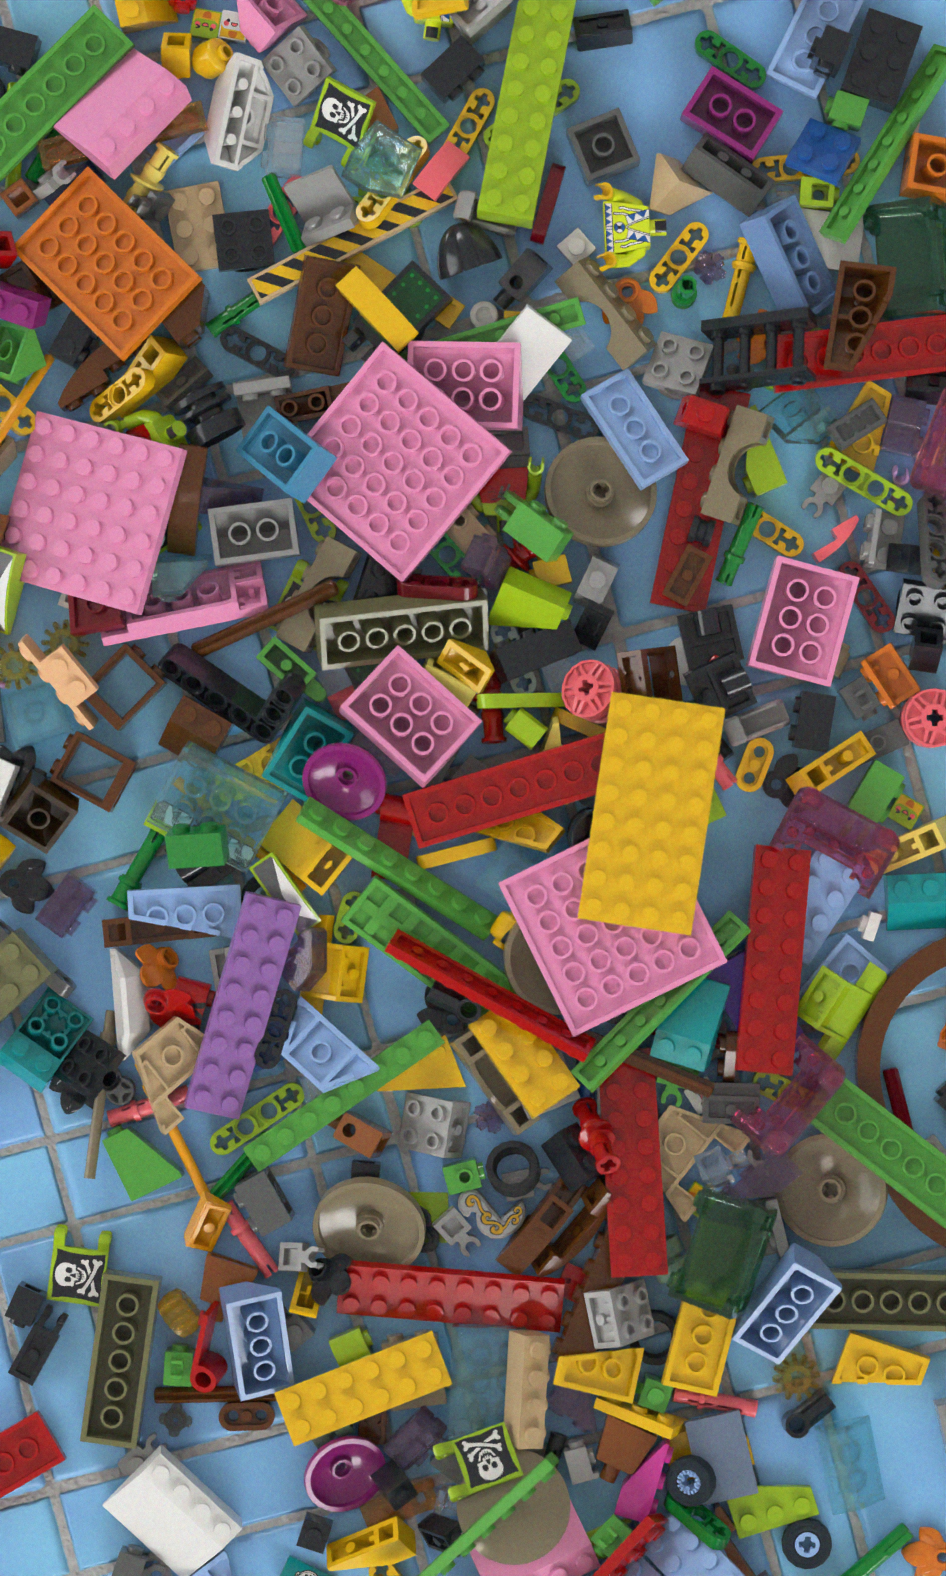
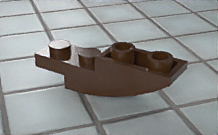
M149 336L125 361L121 360L105 343L101 345L79 366L70 378L57 403L60 409L63 411L68 409L72 412L84 405L83 400L91 395L97 397L108 388L107 385L112 383L106 373L109 371L116 373L127 365L125 363L127 360L137 356Z
M349 382L274 397L276 410L292 423L320 419Z
M559 1176L532 1214L527 1215L521 1227L513 1234L495 1260L512 1274L520 1275L561 1229L573 1213V1207L588 1187L584 1186L570 1193Z

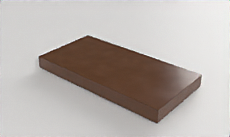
M304 255L283 364L284 367L339 377L345 343L342 339L348 334L353 305L339 292L335 285L355 266L360 269V265Z

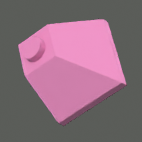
M237 0L241 33L258 53L276 45L308 16L295 0Z

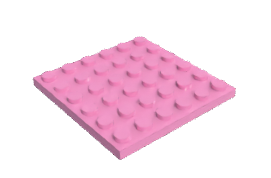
M382 342L308 433L310 437L335 455L337 460L307 501L401 582H406L512 451L391 347Z
M37 411L35 430L30 434L8 513L10 516L9 525L1 545L27 554L20 581L142 615L187 450Z
M589 839L498 883L573 1037L727 963L722 949L697 900L691 936L579 919L578 912Z

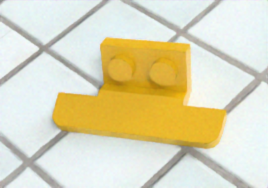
M318 915L322 921L310 928L307 934L300 997L302 996L321 1015L324 999L363 1003L369 947L331 943L334 915Z

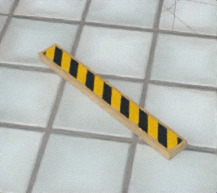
M449 183L436 202L421 190L416 189L399 198L378 227L365 229L357 220L354 228L304 248L247 279V282L261 306L299 286L304 255L344 262L456 203L458 196L451 183Z

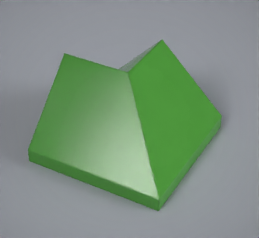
M0 320V380L23 387L26 376L47 365L35 329Z

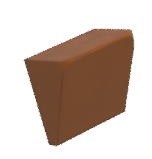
M22 177L0 193L1 198L17 219L40 203Z

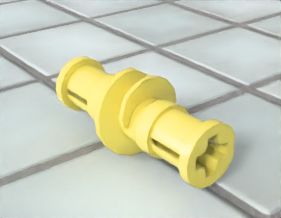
M158 141L156 144L158 148L150 160L145 163L140 175L130 173L134 184L125 193L126 196L123 201L127 204L133 194L147 197L150 190L162 192L165 188L159 181L164 178L165 172L173 160L179 158V154L169 146ZM129 206L136 213L138 209L136 207Z

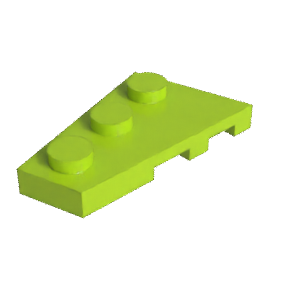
M757 1484L759 1493L727 1500L739 1539L819 1515L810 1485L776 1484L775 1486Z

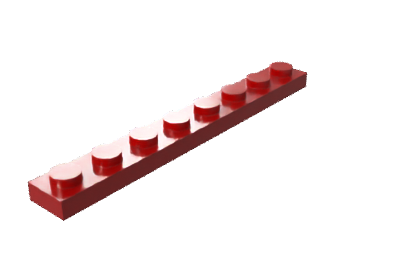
M397 929L385 949V952L392 955L395 959L403 961L417 969L420 973L428 975L442 983L445 987L453 989L467 997L470 1001L480 1004L495 1015L505 1018L520 1029L530 1032L545 1043L555 1046L570 1057L576 1058L583 1063L596 1039L584 1032L573 1037L566 1022L400 929Z

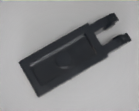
M50 1304L46 1306L38 1322L34 1323L8 1371L9 1374L31 1386L34 1385L60 1337L59 1333L69 1316L63 1312L59 1316L53 1331L44 1327L46 1320L49 1319L53 1312V1306Z

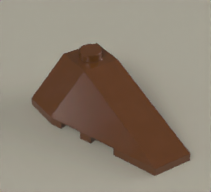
M840 260L824 369L846 372L854 370L893 296L897 267Z

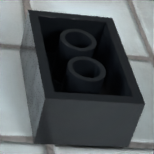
M869 8L840 90L869 99V106L892 113L923 26Z

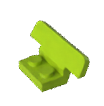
M869 962L857 983L853 984L827 966L822 965L798 1005V1017L824 1033L811 1056L825 1063H832L837 1059L887 980L885 971Z

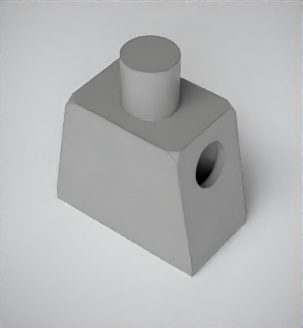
M595 553L572 602L586 607L590 599L602 605L620 565Z

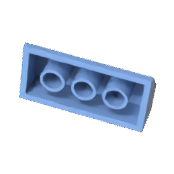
M795 194L752 214L739 224L777 310L808 306L816 315L834 301L835 283Z
M793 1243L739 1309L732 1340L780 1365L842 1290V1284L818 1255Z
M247 1281L220 1287L219 1293L233 1383L240 1401L273 1394L295 1385L281 1289Z

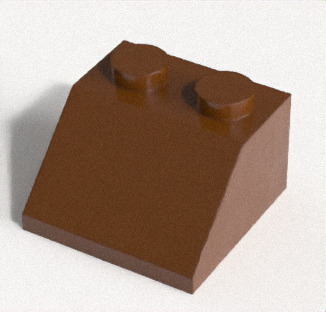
M202 281L162 321L163 325L182 349L186 346L190 349L202 340L201 335L205 333L210 293Z
M183 695L170 717L158 744L207 772L234 724L190 697Z

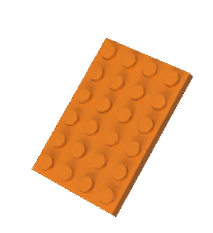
M88 166L15 243L18 257L123 361L137 349L202 280Z

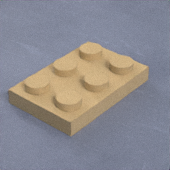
M219 181L163 191L169 193L175 199L168 213L174 251L195 272L217 269L218 260L212 215L225 213Z

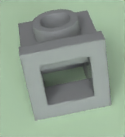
M584 1438L569 1441L568 1446H565L563 1449L572 1484L575 1485L600 1478L598 1467L592 1468V1465L596 1464L593 1448L587 1449Z

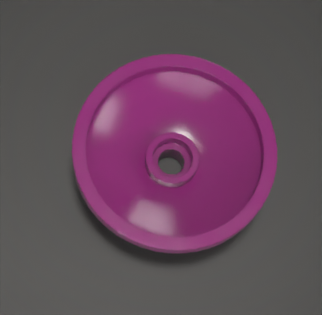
M333 743L319 748L309 757L303 770V787L307 797H312L348 821L359 820L374 813L381 805L386 794V776L379 762L369 752L352 744ZM345 770L350 771L353 775L347 774Z
M344 1436L334 1439L319 1448L309 1460L304 1472L305 1490L311 1501L324 1510L331 1512L353 1510L368 1502L378 1492L370 1475L386 1464L385 1458L379 1447L364 1437Z

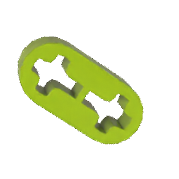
M358 891L348 892L344 895L334 925V935L342 943L353 942L358 936L354 931V935H348L346 939L342 937V932L338 931L339 926H345L341 922V918L350 908L346 901L347 899L351 900L353 896L359 897L361 893Z

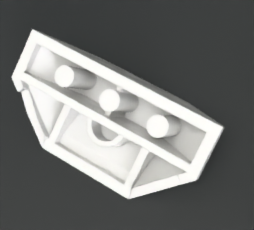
M235 52L227 63L224 72L220 74L215 82L204 133V140L211 164L238 171L263 151L274 95L263 70L264 67L261 60Z
M119 947L110 949L117 1048L126 1055L123 1060L125 1061L153 1029L152 1024H155L150 1019V1013L145 1009L143 1003L145 992L153 988H149L142 983L140 979L141 966Z

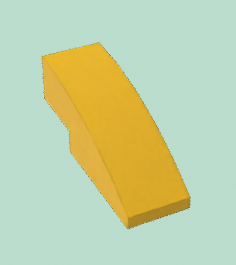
M357 266L335 285L339 292L359 311L361 316L398 353L419 334L401 312Z

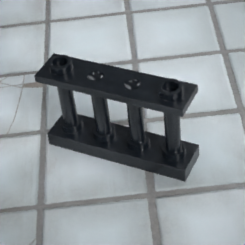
M806 306L701 320V332L713 342L712 377L700 378L699 384L709 394L720 396L726 394L727 391L785 384L801 386L805 385L806 382L816 381L815 373L807 365H804V336L807 329L817 327L818 317ZM793 331L792 367L777 369L778 335L781 332ZM765 334V370L750 372L751 339L755 335ZM740 338L739 374L724 375V343L727 339Z

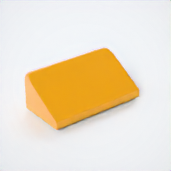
M203 1191L184 1232L186 1246L212 1252L232 1210V1205L209 1192Z

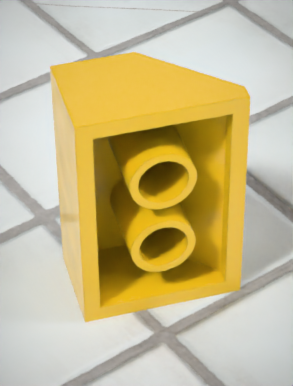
M115 0L120 27L124 34L179 23L177 13L168 4L169 0Z

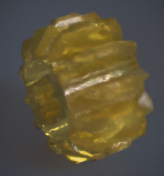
M64 619L62 629L58 622H53L52 625L56 631L54 633L48 629L44 631L46 635L51 637L50 640L41 641L42 645L50 646L49 649L43 652L46 656L63 643L61 638L64 636L66 639L71 638L72 642L69 643V651L76 659L77 654L83 658L87 656L84 651L80 650L81 646H90L89 642L81 641L87 635L77 637L71 635L69 620Z
M11 642L8 643L10 651L8 653L0 647V654L3 656L2 659L0 658V672H2L0 674V683L7 678L5 683L6 689H10L12 682L15 681L17 690H21L20 680H24L30 686L32 682L27 675L38 676V672L30 669L31 666H35L33 662L27 661L22 656L19 650L20 647L15 651L14 644ZM13 659L23 664L22 669L18 668L20 672L16 674L11 669H8V664L12 665L10 661Z
M176 1288L164 1295L157 1304L159 1314L176 1335L185 1338L199 1328L198 1320L201 1311L197 1308L191 1297L187 1296L186 1292Z
M792 1352L791 1361L788 1362L785 1357L782 1361L783 1367L779 1365H774L773 1367L777 1373H780L772 1376L773 1382L780 1383L777 1385L776 1391L778 1393L785 1391L784 1397L787 1400L795 1393L796 1400L801 1401L802 1392H805L806 1396L810 1398L812 1394L808 1388L818 1389L819 1387L818 1383L812 1379L819 1378L820 1372L812 1371L816 1367L815 1361L807 1363L808 1356L806 1354H803L799 1361H797L796 1353ZM796 1371L797 1374H799V1372H802L800 1374L801 1380L799 1382H796L795 1379H793V1382H791L792 1372Z

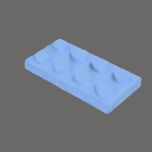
M802 0L766 72V77L816 100L826 79L816 76L813 73L814 70L809 68L812 60L808 59L807 56L815 36L821 37L827 24L849 33L864 0Z
M628 368L581 394L580 400L640 491L688 463L689 459Z
M821 841L811 856L802 957V962L808 966L870 872L824 841Z
M670 1512L665 1516L669 1520L663 1526L666 1531L655 1542L651 1540L645 1546L647 1549L645 1554L665 1576H745L721 1550H714L708 1547Z

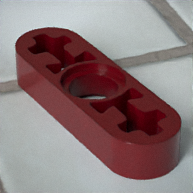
M556 163L551 165L530 237L531 242L544 245L566 166Z
M854 561L843 563L838 568V572L846 573L845 567H848L850 570L855 568L857 573L854 576L860 577L859 582L862 579L866 582V584L857 588L853 603L867 624L876 633L890 631L895 624V616L865 571ZM868 589L873 593L874 600L870 605H862L859 602L858 594L861 590ZM878 602L882 606L877 609L879 614L889 617L886 621L888 625L886 628L882 625L878 627L875 625L877 616L874 612L869 616L866 613V610L874 608Z
M411 574L406 582H401L397 579V594L405 598L470 601L478 597V582L476 579L469 577Z

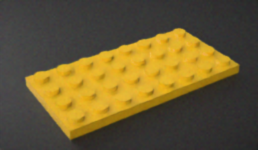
M618 692L611 693L578 912L579 919L691 936L725 708Z

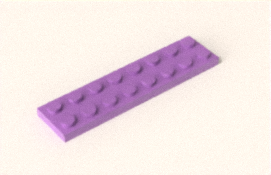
M248 891L245 892L183 1104L185 1108L239 1120L256 1063L255 1051L258 1043L264 1036L302 907L300 904Z

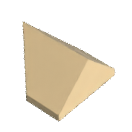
M656 153L649 210L664 215H672L713 192L681 169L683 164L678 159Z

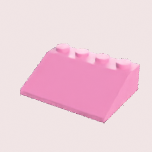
M133 48L53 127L115 180L192 99L186 85L166 68Z
M411 341L408 343L407 362L486 430L522 431L523 382L521 343Z
M782 556L774 557L745 666L831 687L860 577Z
M399 645L394 648L340 706L339 712L422 788L431 781L482 723L480 718Z
M571 1500L567 1528L558 1544L543 1557L526 1564L508 1565L492 1561L475 1549L470 1552L479 1576H582L601 1566Z

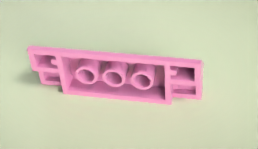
M261 561L152 581L142 615L122 610L127 627L101 632L103 645L120 644L152 636L251 617L268 609L269 599Z

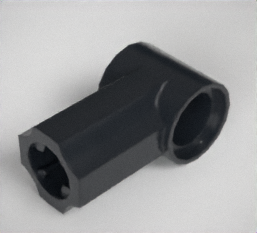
M437 980L434 981L426 998L427 1001L457 1015L465 1023L477 1021L483 1007L476 1002L470 1001L467 997L453 989L445 987ZM466 1002H471L475 1004L477 1010L467 1012L462 1005Z
M819 1387L794 1409L785 1412L781 1420L782 1427L791 1437L802 1438L807 1435L810 1428L835 1409L836 1406L823 1389ZM794 1417L802 1418V1426L798 1430H790L789 1423Z

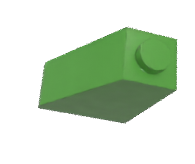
M122 1125L116 1126L106 1132L108 1137L102 1140L131 1202L181 1178L185 1174L179 1165L131 1126L123 1129Z

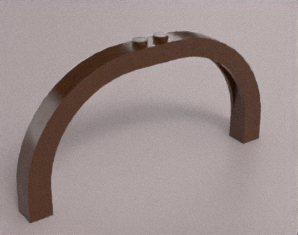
M946 934L914 950L896 965L887 975V980L861 1021L854 1059L856 1086L885 1109L880 1080V1059L885 1034L891 1019L905 997L928 976L946 967ZM888 1185L890 1198L904 1216L922 1233L946 1248V1229Z

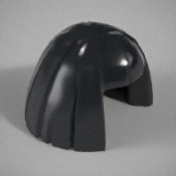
M464 222L454 224L444 232L439 243L437 254L439 279L443 280L462 273L464 270L467 271L502 259V255L491 238L477 226Z

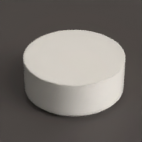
M481 301L472 307L470 320L475 328L498 321V311L492 303Z

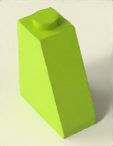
M510 566L488 617V624L494 626L557 629L561 619L567 621L573 607V605L569 604L572 592Z

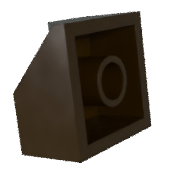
M32 769L4 807L0 816V826L47 854L78 813L79 798Z

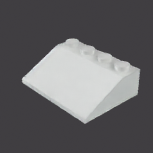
M162 1444L102 1504L107 1511L178 1576H190L220 1552L242 1530V1518Z

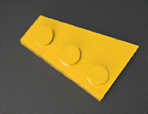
M602 1396L596 1397L593 1406L594 1409L667 1439H672L685 1431L684 1421L689 1420L667 1412L665 1414L640 1406L637 1402H633V1404Z

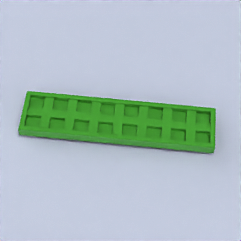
M376 875L341 918V922L430 988L435 979L420 973L417 969L385 952L389 941L397 929L516 994L502 969ZM466 1002L462 1005L467 1012L477 1010L475 1004L471 1002ZM482 1007L480 1017L489 1012L490 1010H488L485 1007Z

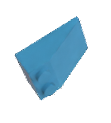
M269 405L235 450L283 491L302 503L307 501L337 460L335 455Z

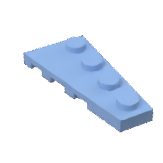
M240 883L127 890L129 919L204 932L216 936L233 937L242 906Z

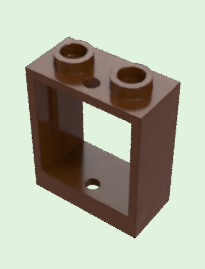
M125 643L92 678L99 684L128 655L156 684L123 717L97 691L86 698L117 731H121L168 684L163 679L165 677L163 676L164 673L155 663L150 666L144 660L146 654L136 644L130 647Z
M675 645L616 653L622 693L653 698L647 657L649 656L654 698L683 701ZM671 671L674 672L673 677L670 676Z
M76 731L74 735L70 733L63 745L66 751L62 759L57 758L49 773L53 774L50 781L107 812H113L139 763L81 731ZM82 741L123 763L104 799L63 778Z

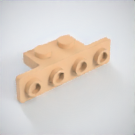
M28 634L23 636L18 643L22 656L27 661L33 662L38 668L37 671L41 679L46 683H50L56 690L58 699L63 704H68L73 710L76 721L81 726H86L88 730L93 729L98 722V718L84 700L99 689L98 684L64 643L46 656Z

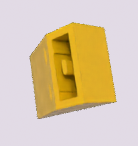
M292 799L258 843L269 853L274 851L283 865L323 896L353 858L297 823L296 819L302 806Z

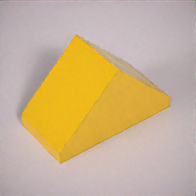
M452 638L448 639L436 662L478 694H482L494 672L493 665L486 651Z
M308 1267L307 1272H299L289 1312L316 1319L320 1305L314 1301L311 1295L313 1282L309 1276Z

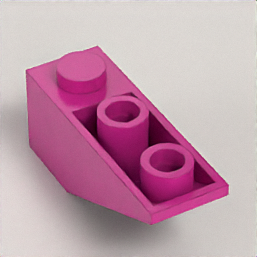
M664 1438L642 1460L636 1471L624 1478L614 1514L641 1522L647 1515L656 1513L659 1499L654 1498L656 1489L662 1490L666 1473L662 1472L664 1462L670 1464L674 1447L669 1446L670 1439Z

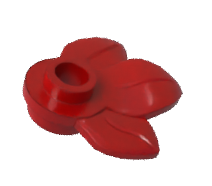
M153 988L144 994L143 1003L145 1009L150 1013V1019L159 1027H162L173 1016L184 1019H195L196 1016L194 1007L188 1002L191 999V995L184 990L172 988L164 991Z

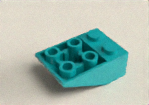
M48 987L1 1048L0 1065L42 1093L57 1069L94 1019Z

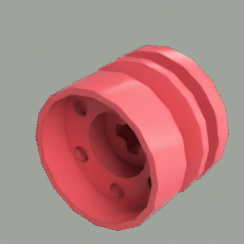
M593 659L581 661L574 665L564 678L562 684L563 702L573 715L603 727L607 726L611 693H622L619 670Z
M932 688L918 691L907 698L901 707L900 725L906 738L916 746L925 748L946 746V690ZM932 710H934L935 715L940 716V720L936 721L934 726L926 718L927 715L932 714Z

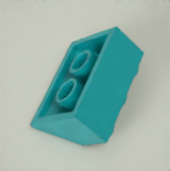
M946 872L884 875L886 931L946 928Z

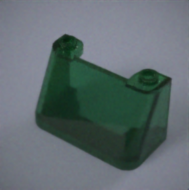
M927 196L869 205L866 209V214L863 215V225L866 231L869 230L870 234L875 236L877 265L897 267L893 296L881 319L946 314V203Z
M703 1187L702 1191L699 1190L693 1203V1206L697 1207V1214H699L683 1266L676 1272L672 1271L668 1278L667 1287L670 1289L667 1296L731 1320L741 1317L747 1309L778 1211L776 1208L709 1187Z

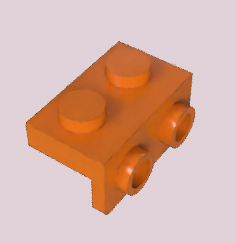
M892 642L860 662L863 666L860 668L862 675L868 683L871 681L878 689L875 694L884 707L888 705L890 709H893L922 689Z

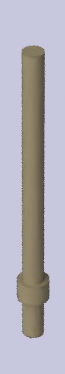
M106 1010L103 1032H100V1038L113 1046L116 1045L117 1035L114 1033L116 1024L115 1011ZM103 1089L94 1100L84 1173V1178L95 1179L106 1100V1091Z

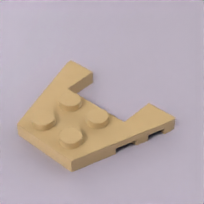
M173 1016L132 1051L159 1130L164 1135L185 1119L167 1096L192 1075L204 1033L177 1016Z
M669 1104L658 1118L662 1186L664 1194L682 1221L686 1222L701 1202L678 1185L681 1179L714 1138L738 1156L753 1136L750 1133L725 1124L702 1123L701 1115Z

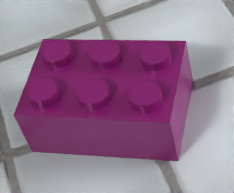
M711 66L682 112L680 121L703 135L707 132L752 164L781 119L784 111Z

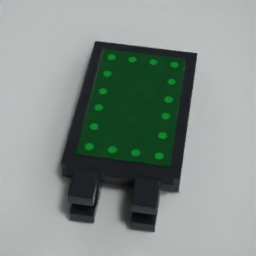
M413 260L381 291L418 331L419 334L412 341L453 301L452 297ZM361 314L353 320L355 322L352 325L354 329H351L342 339L353 353L366 340L374 346L361 358L364 364L382 342H385L398 353ZM408 344L398 353L399 355L408 347Z

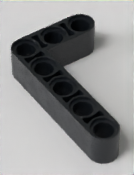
M182 643L174 644L158 662V668L164 673L163 676L261 743H270L285 725L306 689L304 679L296 673L289 672L275 686L267 700H264Z

